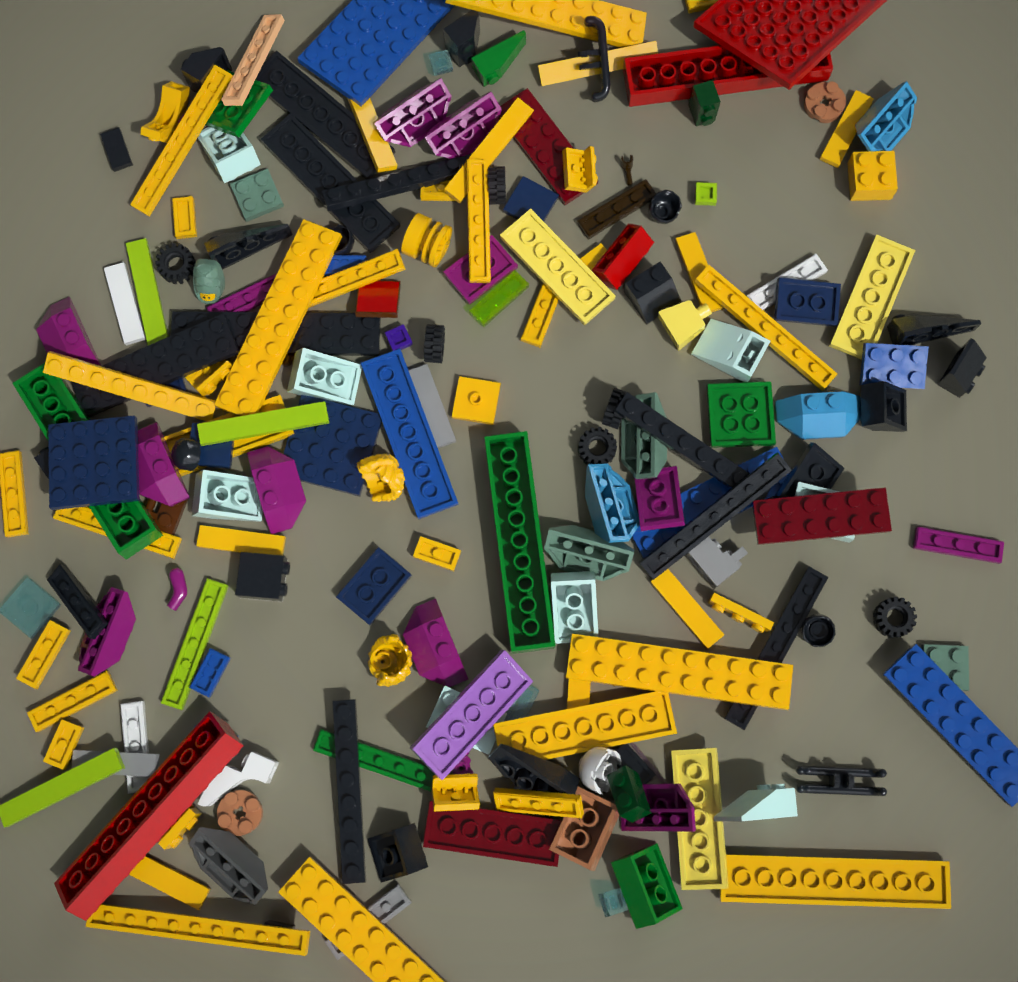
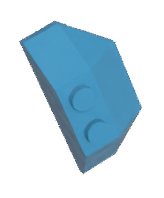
M907 81L880 97L856 123L857 135L869 152L891 151L911 128L917 96Z
M842 391L799 394L775 401L776 420L778 424L784 426L801 440L845 437L860 420V396Z
M608 463L588 464L586 469L585 499L595 534L608 543L629 541L640 525L630 485L619 474L614 472Z

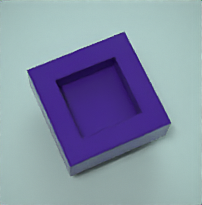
M404 324L385 332L393 351L397 349L402 350L413 345Z

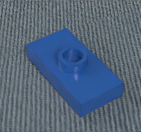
M333 255L324 276L327 277L367 261V256Z
M210 648L189 688L210 698L231 658Z

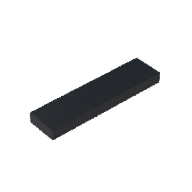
M59 564L47 581L90 639H96L108 622L68 568L63 564Z

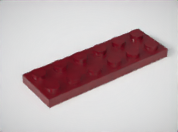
M527 88L500 106L502 110L499 120L517 98L534 110L513 138L552 190L559 194V199L565 206L584 193L565 190L562 151L565 148H574Z
M886 487L754 500L752 502L757 545L892 531Z
M430 801L423 847L558 867L559 854L549 849L562 820L479 808V810L434 811L433 801Z

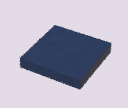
M523 176L503 208V212L518 220L529 209H532L544 222L558 200L559 194Z
M192 422L190 438L200 443L197 427L199 423ZM234 441L206 446L200 445L201 454L198 466L231 468Z

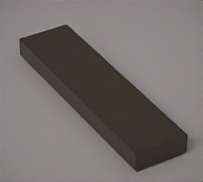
M645 179L579 219L577 224L589 240L650 203L656 192Z

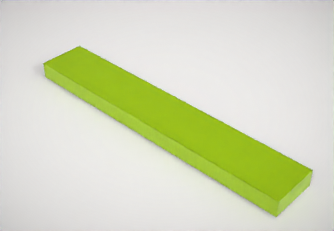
M144 238L128 242L126 247L147 345H151L169 336L148 240Z
M323 401L199 423L197 427L200 445L206 446L329 424L326 402Z
M206 579L161 704L179 710L184 709L191 690L189 687L197 674L229 587L228 585Z
M112 748L1 804L0 818L4 828L10 827L125 769L118 748Z

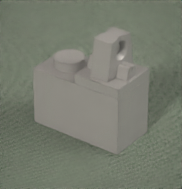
M707 537L688 552L686 556L712 588L715 589L742 565L739 560L748 553L743 546L734 553L731 550L722 553V547L718 541Z

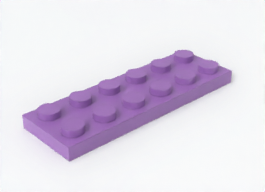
M501 650L415 741L410 749L440 780H443L531 685L533 680L505 650Z

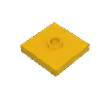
M459 376L452 418L494 425L501 383Z

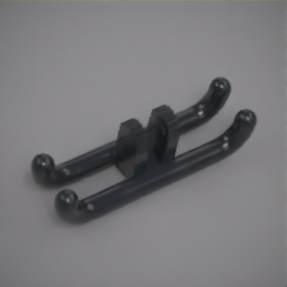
M587 16L584 24L587 27L596 28L599 49L578 52V57L599 56L600 61L589 64L583 63L579 65V70L601 68L602 89L591 95L593 102H599L608 96L611 85L606 28L600 18Z
M797 766L796 772L799 775L829 776V785L798 784L796 786L798 793L885 796L887 794V790L884 787L854 786V777L884 778L887 775L885 769Z

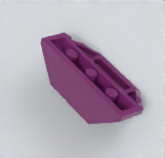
M439 78L416 90L385 111L373 124L384 141L412 147L424 139V136L434 125L446 118L452 96L442 78Z
M490 91L466 103L434 125L424 138L434 155L452 159L471 154L498 123L502 109Z
M67 297L50 305L36 329L46 353L48 354L49 351L101 366L71 298Z
M155 422L138 430L140 495L170 507L190 498L179 470L172 461L171 452L159 424Z
M270 447L247 452L251 472L270 533L275 534L292 529L306 503L294 459Z
M113 587L108 590V593L96 606L108 624L96 639H90L85 633L80 645L78 671L94 677L120 661L136 621L128 592Z
M433 599L416 606L403 636L408 649L412 652V659L419 676L449 688L469 680L437 600Z
M642 784L651 814L633 823L621 817V831H696L695 809L681 784Z

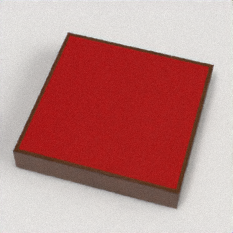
M378 280L358 288L356 317L398 318L401 281Z

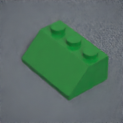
M658 843L611 862L636 929L655 925L683 909Z

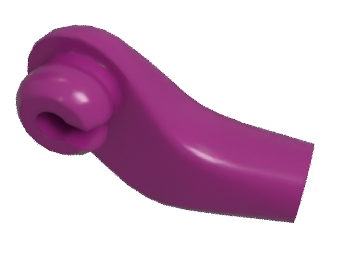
M173 568L169 572L173 594L167 606L175 611L187 596L184 572L179 568Z

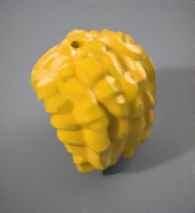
M378 453L375 456L371 455L357 462L358 471L367 482V488H370L369 492L372 494V501L390 502L400 497L404 489L405 477L395 457L391 454Z
M396 634L379 637L368 653L370 658L368 660L369 670L377 678L376 684L378 686L390 687L398 685V683L405 681L406 676L411 673L410 667L413 663L411 660L412 652L408 650V645L403 644Z

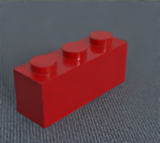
M628 223L591 271L608 288L617 290L624 284L625 279L637 267L640 260L649 252L654 241L642 226Z

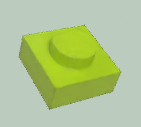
M696 182L695 205L716 206L717 183Z

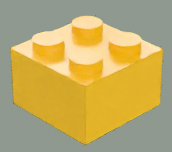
M895 152L852 153L847 162L850 201L891 200L898 190Z

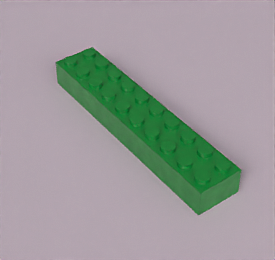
M44 363L12 384L49 442L48 425L88 421L90 419L65 379L43 373ZM141 499L140 501L89 506L117 553L126 560L164 536Z
M524 431L484 436L511 653L555 649L528 433Z

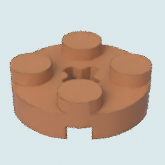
M833 81L813 85L807 91L804 100V109L807 115L812 119L820 120V123H830L837 120L846 106L844 92ZM822 99L829 101L828 106L820 103Z
M236 790L227 793L217 808L218 825L224 831L231 832L234 836H243L251 833L260 825L263 818V807L258 797L247 790ZM242 806L246 815L237 819V815L234 814L235 809H239Z

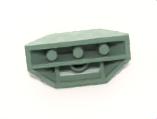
M656 392L635 396L666 417ZM622 418L621 462L633 474L635 479L656 478L667 461V446L625 418Z
M575 525L549 528L544 547L545 551L549 553L561 570L567 572L595 571V579L600 581L629 572L635 551L624 542L608 543L596 535L594 530Z

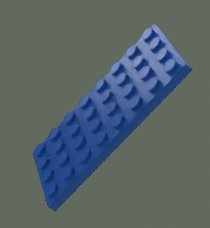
M352 0L298 56V63L361 107L455 5L445 3L446 0Z

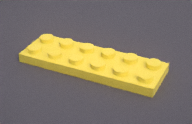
M529 209L500 234L503 242L584 326L615 299L616 296L532 209Z
M876 234L830 342V347L862 360L863 343H878L915 253L914 249Z
M717 748L671 751L674 784L682 785L695 809L696 831L677 832L681 889H727L729 886L723 821H714V816L722 811Z

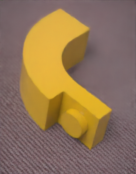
M172 81L162 85L161 102L158 112L151 122L141 126L140 135L148 137L151 141L168 143L179 124V119L186 112L190 87Z

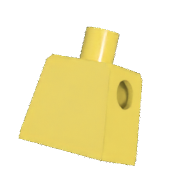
M688 300L659 311L658 318L679 351L705 330L703 319L711 315L712 312L706 303L695 308L692 301Z

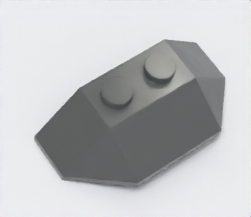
M203 827L197 830L188 844L193 849L194 857L200 869L233 899L256 905L268 890L264 862L229 831Z

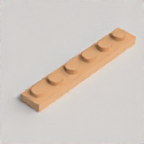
M282 14L263 16L221 99L225 106H243L285 21Z

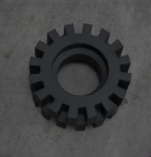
M491 166L488 169L489 205L506 204L505 166Z
M172 243V247L166 245L165 251L161 248L159 250L161 255L157 254L156 258L158 261H155L156 268L167 282H172L173 284H177V281L183 284L184 279L189 281L190 278L188 276L191 275L193 277L196 262L186 246L183 247L182 244L177 246L175 243ZM173 258H182L183 266L175 271L169 269V262Z
M427 324L424 341L425 362L442 363L445 343L444 325Z
M617 388L613 389L603 417V425L615 429L619 428L622 416L614 412L626 391Z
M593 427L589 431L586 430L584 435H581L578 453L580 459L584 460L583 463L607 464L612 462L617 450V441L613 438L614 435L612 433H608L609 430L606 428L602 430V427H598V429ZM594 440L602 441L606 447L605 452L601 455H594L589 450L590 443Z
M893 597L882 601L876 606V612L873 613V617H875L873 622L878 626L876 629L878 631L881 630L882 635H888L889 638L907 635L917 623L915 622L917 614L914 615L913 612L916 611L915 608H911V603L909 601L905 602L904 598L898 599V597ZM891 609L900 611L903 616V621L899 626H893L887 620V614Z

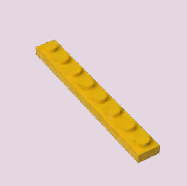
M216 65L213 66L130 205L150 217L224 95L233 77L231 73Z
M708 265L695 279L694 282L746 327L770 340L769 346L820 390L823 391L836 377L837 373L713 267Z
M49 351L43 370L45 374L200 420L209 421L214 417L216 410L214 403L216 400Z

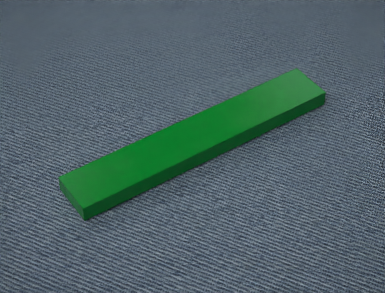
M320 729L313 751L336 758L334 734ZM359 743L361 768L431 792L432 778L435 774L427 766Z

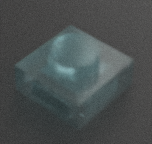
M448 50L429 54L434 76L453 72V65Z
M621 888L598 894L605 917L628 910Z

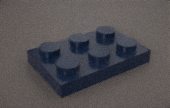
M778 278L774 320L832 327L838 326L841 284Z
M378 547L336 598L367 624L371 625L411 578L412 574Z

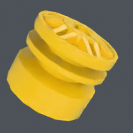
M417 213L406 230L401 247L402 254L416 259L422 253L421 261L423 263L429 261L430 266L437 267L448 250L452 227L448 225L443 227L441 222H437L432 227V218Z

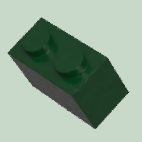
M713 80L693 85L688 106L695 126H707L716 120L721 101Z
M625 765L607 775L620 817L633 823L651 814L639 774Z

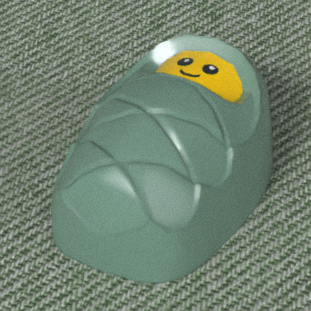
M198 259L194 265V291L198 300L202 303H216L225 289L222 267L215 260Z

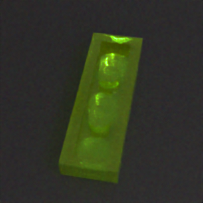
M514 270L471 308L469 313L484 328L529 287V283Z

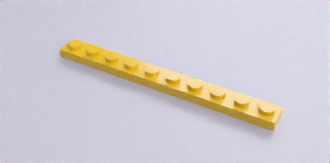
M101 904L98 910L88 918L85 926L301 956L308 954L310 938L309 930Z

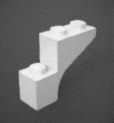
M250 752V755L246 754L242 761V771L227 764L223 771L212 780L207 789L198 796L200 799L198 805L212 806L240 783L249 779L270 783L279 762L257 752Z

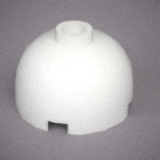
M595 747L588 750L579 761V776L582 783L596 793L609 792L611 788L607 775L617 770V763L621 765L620 755L617 751L605 747Z

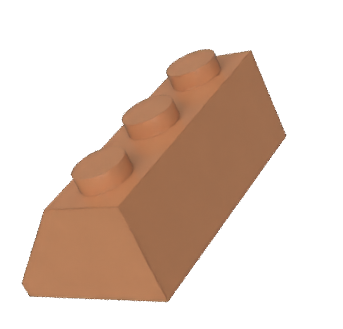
M577 787L575 794L581 795L584 815L582 818L564 817L549 850L591 871H595L618 820L619 813L616 804Z

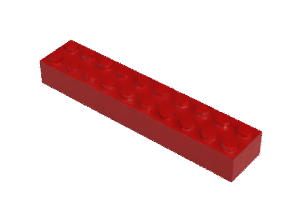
M721 45L624 58L623 75L629 107L690 99L693 85L713 80L718 95L784 87ZM829 53L795 85L828 81L833 71L831 54Z
M209 711L55 881L54 885L65 911L87 921L106 898L114 892L115 888L124 878L130 874L132 869L144 859L150 849L161 840L168 829L177 822L186 809L193 804L195 799L207 789L212 780L223 771L230 760L239 753L244 745L227 722Z

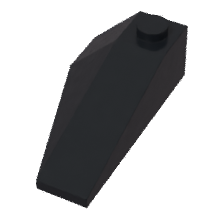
M287 223L225 233L220 236L216 235L211 237L204 245L211 259L217 261L223 270L293 234Z
M900 314L892 318L887 328L892 344L915 345L975 331L981 325V321L924 315L905 316V314Z
M500 744L488 757L504 777L511 779L515 784L514 789L566 794L576 793L580 778L558 764L504 744ZM543 815L545 818L549 819L553 817L549 815Z

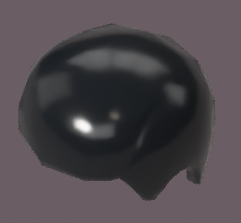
M663 190L655 194L651 199L648 209L649 214L657 223L668 224L677 218L682 208L680 197L675 192Z
M338 224L330 228V230L342 235L334 255H347L353 249L355 243L354 235L348 227Z
M183 437L177 440L171 451L174 465L181 470L194 471L198 466L201 454L200 443L192 438Z
M823 614L811 615L806 618L802 625L801 633L803 639L813 647H825L833 641L836 635L834 623Z

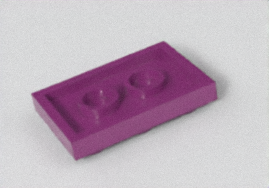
M491 235L490 283H469L468 253L443 271V274L470 305L515 271L518 265L494 236Z
M677 466L662 468L656 478L635 479L641 531L685 526Z

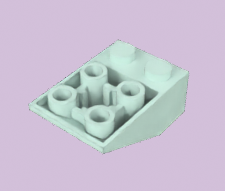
M710 319L691 355L747 383L766 351L770 340L753 331Z

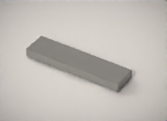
M428 364L408 370L437 448L455 443L454 433Z
M73 750L71 769L106 751ZM119 752L125 769L113 775L150 777L159 768L160 754Z
M398 884L367 909L385 924L412 902ZM329 939L325 940V943L337 960L345 955Z

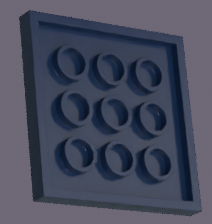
M301 395L298 406L326 402L329 424L294 430L295 434L288 437L283 454L294 459L301 482L360 497L365 479L362 478V474L358 471L357 462L373 455L382 424L380 414Z
M135 415L48 425L49 508L51 510L140 501L138 427Z

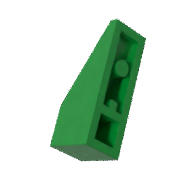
M524 30L471 58L472 69L484 87L489 84H495L502 78L526 44V32Z

